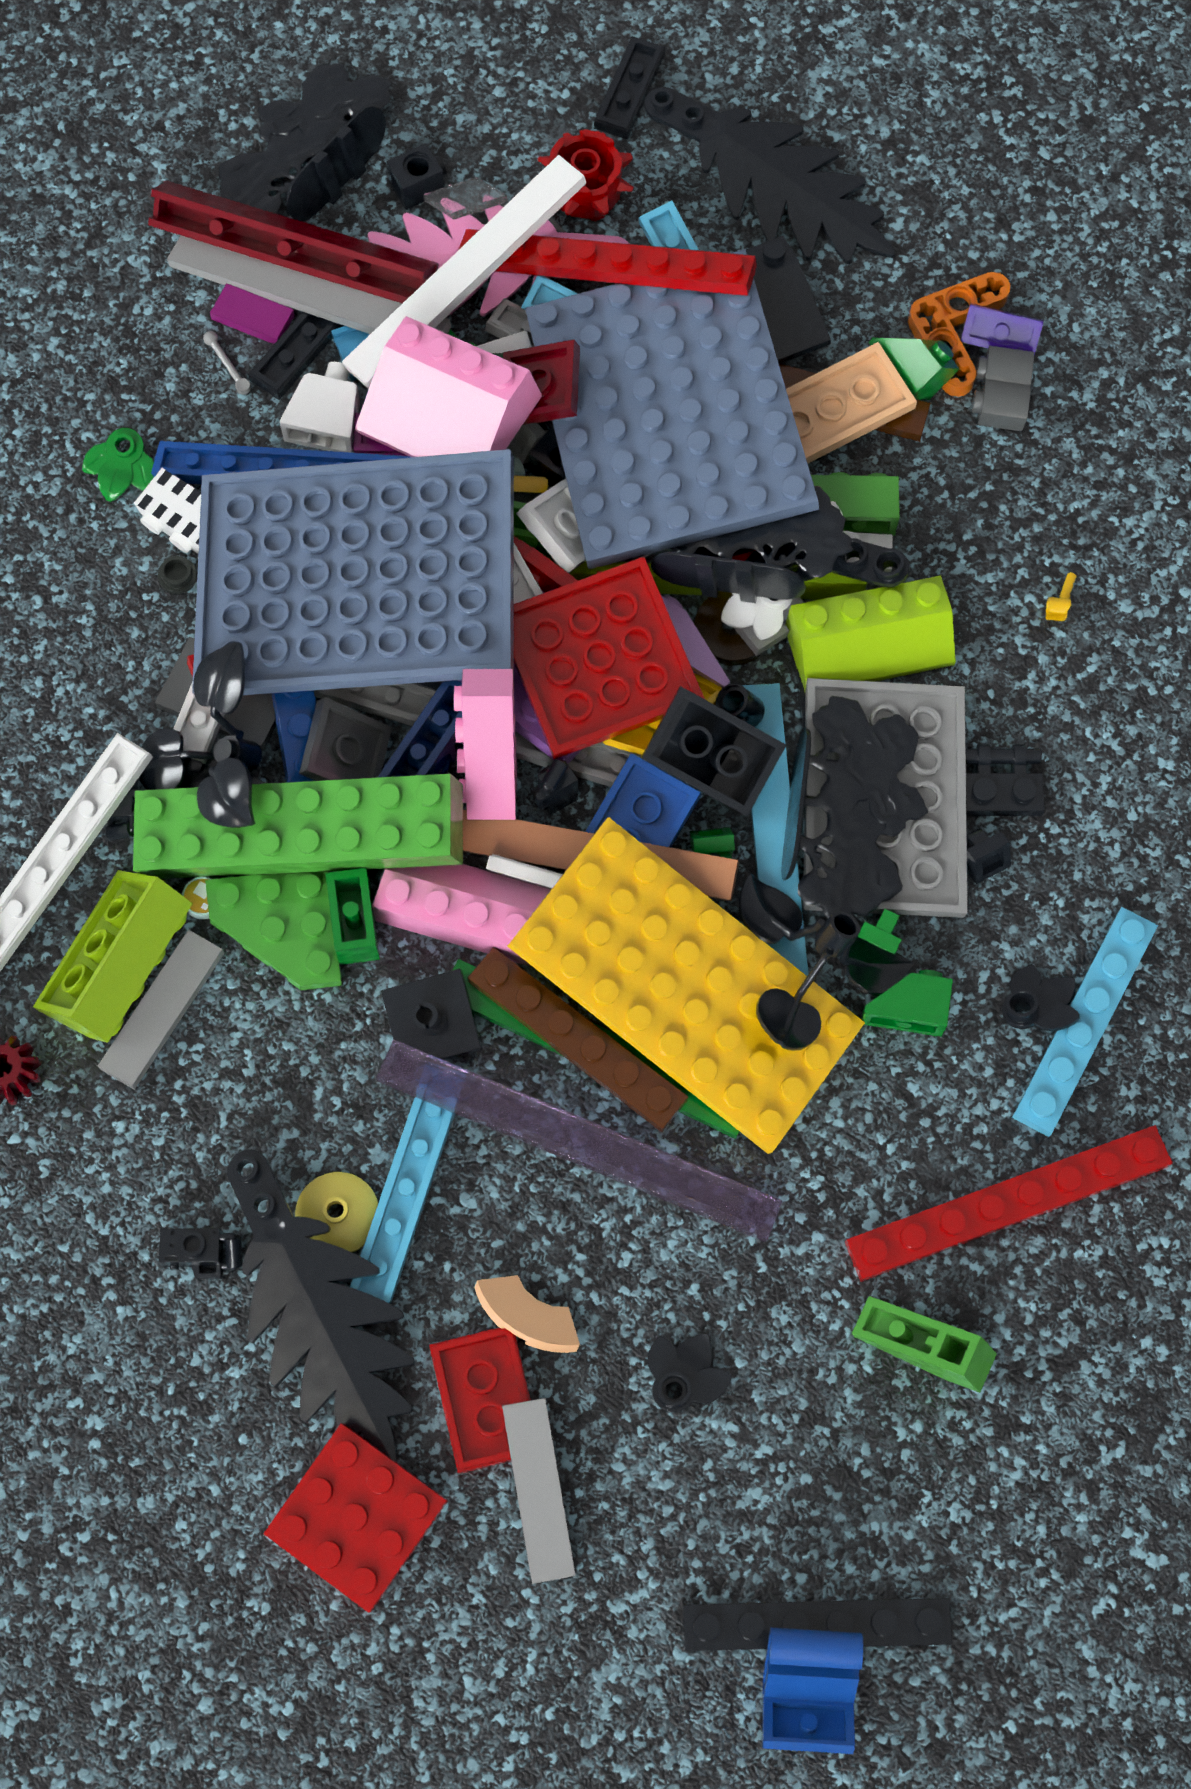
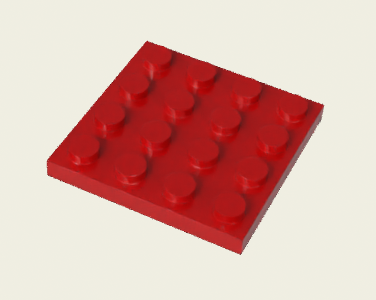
M645 557L514 604V664L553 759L661 720L680 686L705 699Z

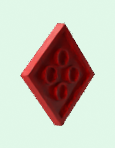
M341 1423L263 1534L365 1611L371 1613L449 1500L347 1425Z

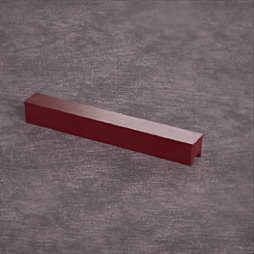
M167 180L151 191V196L155 197L153 216L148 219L149 226L402 304L438 270L439 263Z

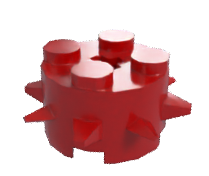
M584 129L580 130V135L572 136L568 132L564 133L563 137L551 149L550 156L538 157V161L547 166L560 155L582 173L587 183L559 209L565 212L566 215L588 218L592 221L605 218L609 214V210L618 202L621 191H633L634 187L622 179V170L633 160L631 153L618 152L614 147V141L606 136L604 132Z

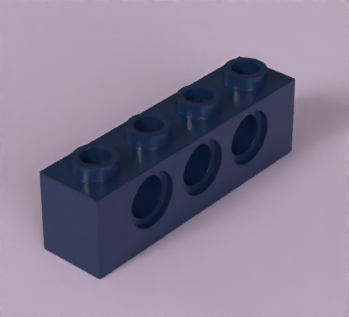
M452 680L441 683L377 778L446 774L457 758V749L464 748V742H456L455 737L456 718H462V711H454V686H462L460 681Z

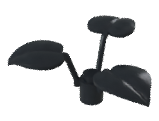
M232 642L207 655L197 667L193 684L196 701L201 706L211 707V717L231 735L218 740L213 752L183 751L184 741L179 731L169 728L157 730L145 740L141 747L149 752L153 758L139 776V781L146 790L176 789L181 786L186 774V765L183 759L194 758L218 761L216 766L209 768L210 776L205 778L198 787L197 804L205 819L216 825L230 828L247 827L255 824L252 811V782L249 772H253L259 766L262 758L260 746L254 741L242 739L244 732L236 729L220 714L233 713L239 706L243 696L245 658L242 643Z
M752 874L743 883L739 896L741 919L744 925L760 940L769 944H776L783 936L789 941H794L817 932L815 934V948L821 957L795 996L793 997L782 989H770L760 996L756 1005V1014L761 1026L769 1037L784 1049L791 1051L802 1050L810 1046L820 1033L821 1018L819 1012L813 1006L801 1002V1000L829 958L840 956V962L847 965L846 974L851 983L863 992L874 996L881 995L898 983L913 966V962L897 952L895 955L868 941L858 938L860 933L859 923L851 914L845 911H835L826 922L819 918L815 924L800 929L803 921L802 913L798 905L790 897L778 889L762 883Z

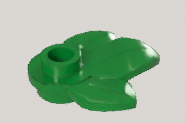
M119 428L109 435L105 443L94 445L89 449L83 460L82 471L87 474L98 475V486L102 495L108 502H113L131 484L142 491L145 490L154 478L151 473L154 460L144 452V441L135 430ZM124 440L130 441L129 450L119 452L118 446L120 442Z

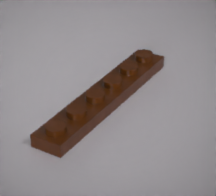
M495 947L491 949L469 975L468 982L660 1132L664 1131L688 1101L687 1095Z

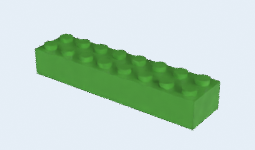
M452 774L252 784V811L255 824L239 828L216 825L205 819L197 804L198 787L135 791L133 871L160 879L341 871L359 868L384 869L463 865V784Z

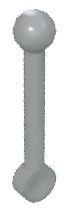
M214 331L206 332L203 336L205 344L212 346L235 380L236 391L241 395L248 394L251 390L249 380L241 378L218 344L217 334Z

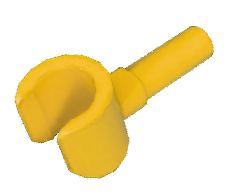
M1074 573L1067 574L1059 598L1048 597L1045 612L1046 620H1066L1067 612L1071 606L1070 594L1076 579Z

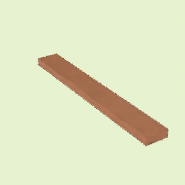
M463 810V852L485 856L495 854L522 863L566 871L594 835V833L517 819L467 820V810ZM641 842L708 897L732 902L739 860Z

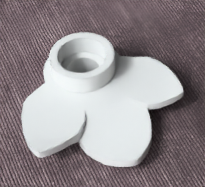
M732 593L733 596L723 608L721 620L723 623L734 628L753 626L758 639L765 640L777 634L783 625V611L788 608L792 599L772 601L769 598L757 597L756 603L740 601L739 594Z

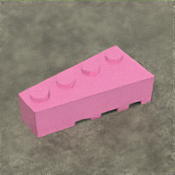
M463 669L462 686H454V711H462V718H456L455 737L456 742H464V749H457V773H465V779H459V781L463 784V803H466L467 820H516L517 757L513 669Z

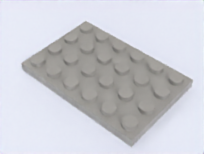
M808 678L805 689V727L811 732L810 754L815 755L824 748L823 738L813 725L812 714L818 711L820 707L828 705L829 698L832 695L858 701L870 725H875L882 718L899 714L905 719L907 725L913 726L918 732L919 739L914 761L906 764L896 776L900 782L917 788L929 812L917 820L909 819L906 821L905 829L896 836L891 837L881 834L877 838V847L895 864L903 887L902 891L892 899L882 901L877 910L870 913L882 914L884 909H887L897 915L964 918L967 915L965 686ZM830 752L827 759L838 760L840 755L837 752ZM809 765L806 795L816 797L820 793L823 784L827 781V774L814 765ZM804 806L805 837L815 839L826 830L828 819L826 812L822 808ZM830 836L825 837L821 840V843L830 845L833 838ZM821 848L816 849V852L822 853V857L819 860L830 868L836 866V859L829 851ZM804 851L805 875L812 871L813 866L809 856ZM817 868L818 876L826 878L827 873L823 869ZM803 903V910L823 911L822 908L815 905Z

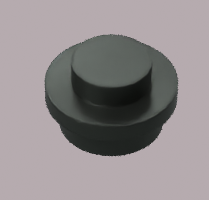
M172 556L161 564L158 570V580L165 591L171 594H183L191 590L195 585L197 571L190 560L181 556Z

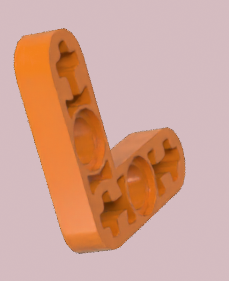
M989 272L919 298L911 306L908 324L915 339L943 340L948 342L954 354L952 359L960 368L956 374L959 377L965 375L964 382H960L958 378H953L942 387L951 396L960 397L971 391L976 378V369L954 329L955 326L965 323L969 308L962 311L955 310L950 306L949 301L958 297L966 300L969 306L972 303L999 310L1006 304L1011 287L1009 280L1000 273ZM990 287L992 291L999 290L998 296H995L993 292L985 293L986 288ZM922 312L926 316H932L931 327L933 330L930 333V324L925 317L919 318V315Z

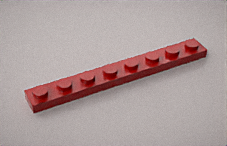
M466 229L459 249L479 230ZM532 235L495 271L748 296L757 263L756 257L753 255Z
M1154 1125L846 1239L845 1245L860 1282L1165 1169L1173 1163L1158 1129Z

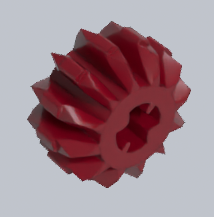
M13 1035L8 1038L5 1044L0 1038V1068L3 1067L6 1070L7 1064H10L12 1067L9 1074L4 1071V1077H0V1104L6 1098L12 1106L17 1104V1094L20 1092L26 1097H31L32 1091L28 1088V1083H39L41 1079L38 1073L34 1072V1070L41 1066L40 1059L37 1056H32L34 1048L29 1043L20 1045V1040Z

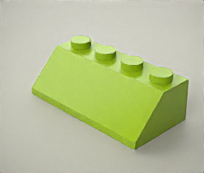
M941 575L901 583L895 587H880L791 605L785 622L786 627L789 629L788 641L804 690L806 689L808 678L875 682L953 666L956 662L952 608Z
M118 870L33 1008L89 1038L108 1043L110 1038L121 1029L123 1017L132 1002L137 1000L142 994L149 974L163 960L166 947L171 938L185 924L187 912L193 903L158 877Z

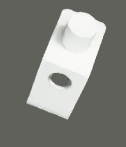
M330 362L325 376L307 373L303 376L280 419L281 431L285 442L326 451L354 453L355 413H359L360 398L357 385L347 381L350 372L344 367L343 363Z

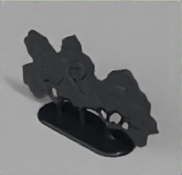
M832 695L829 698L828 705L820 707L818 711L812 714L813 725L823 738L824 748L815 755L810 754L811 732L807 727L802 729L797 742L792 768L781 867L783 881L788 880L794 872L799 850L803 849L807 853L813 869L810 873L805 874L798 883V895L805 904L822 908L827 919L835 911H845L849 914L867 916L870 912L877 910L882 901H888L902 891L903 885L896 866L877 847V838L881 834L894 837L905 829L906 821L909 819L917 820L929 812L917 788L900 782L896 776L906 764L914 761L919 739L918 732L914 727L907 725L905 719L899 714L882 718L875 725H870L858 701ZM830 752H837L840 755L838 760L827 759V756ZM809 765H814L827 774V781L823 784L820 793L816 797L806 795ZM805 805L820 807L827 814L826 830L815 839L801 835ZM830 836L833 838L830 845L821 843V840L825 837ZM817 848L827 850L836 859V866L834 868L828 867L819 860L822 857V853L816 852ZM817 868L823 869L827 873V877L820 878Z

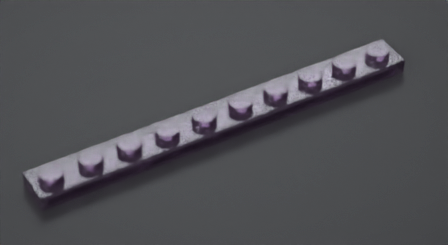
M394 1039L376 1077V1081L763 1242H766L769 1238L783 1201Z

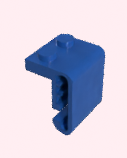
M770 1628L763 1669L762 1749L853 1754L855 1748L854 1701L859 1683V1670H862L863 1662L862 1633Z

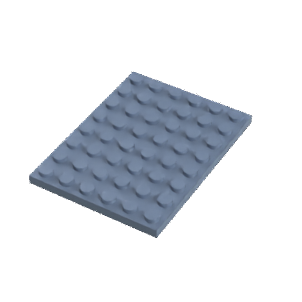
M745 249L732 253L747 255ZM754 278L748 296L616 283L525 308L534 347L573 339L580 346L577 416L552 420L588 570L819 510L818 498Z
M511 449L202 475L193 684L195 672L201 661L210 653L232 642L242 643L244 651L245 686L243 695L462 680L463 669H513L514 676V456Z

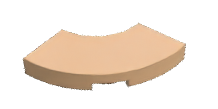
M518 1275L477 1280L474 1287L477 1297L488 1316L501 1329L506 1328L514 1335L525 1340L526 1345L533 1348L560 1353L577 1352L580 1343L569 1307L551 1306L537 1300L524 1288Z

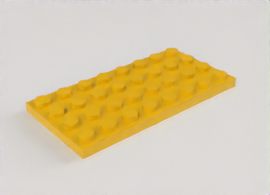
M610 817L602 823L507 945V947L767 1154L772 1153L865 1024L864 1021L813 981L801 1002L813 1006L820 1014L821 1030L818 1037L810 1046L798 1051L782 1048L780 1044H776L765 1032L756 1014L757 1002L765 991L777 988L785 990L794 997L807 976L768 944L760 940L752 931Z

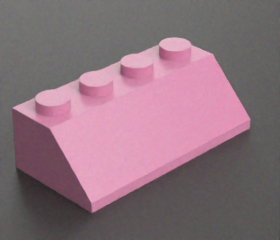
M466 864L385 868L372 908L377 922L486 954L495 947L511 961L530 966L528 962L507 947V945L551 889Z

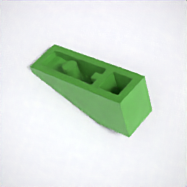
M868 1296L852 1332V1335L857 1339L939 1378L979 1393L997 1355L979 1335Z

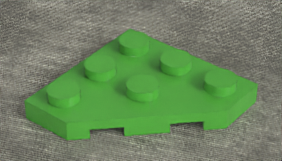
M328 871L256 874L205 880L210 924L242 944L245 950L268 967L269 965L301 991L342 986L340 967L333 941L325 874Z

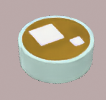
M209 877L192 879L185 885L182 896L193 903L187 913L197 919H209L205 880H211Z

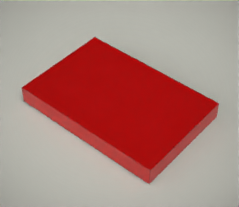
M499 1327L430 1344V1352L458 1474L511 1461L502 1405L530 1401L515 1335L506 1328L501 1329Z

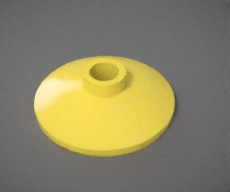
M345 1172L327 1173L317 1177L304 1188L296 1204L295 1217L312 1218L328 1224L331 1228L329 1233L310 1238L341 1247L353 1253L361 1249L365 1244L378 1206V1200L371 1187L361 1178ZM333 1204H340L344 1208L342 1215L337 1218L328 1215V1210Z

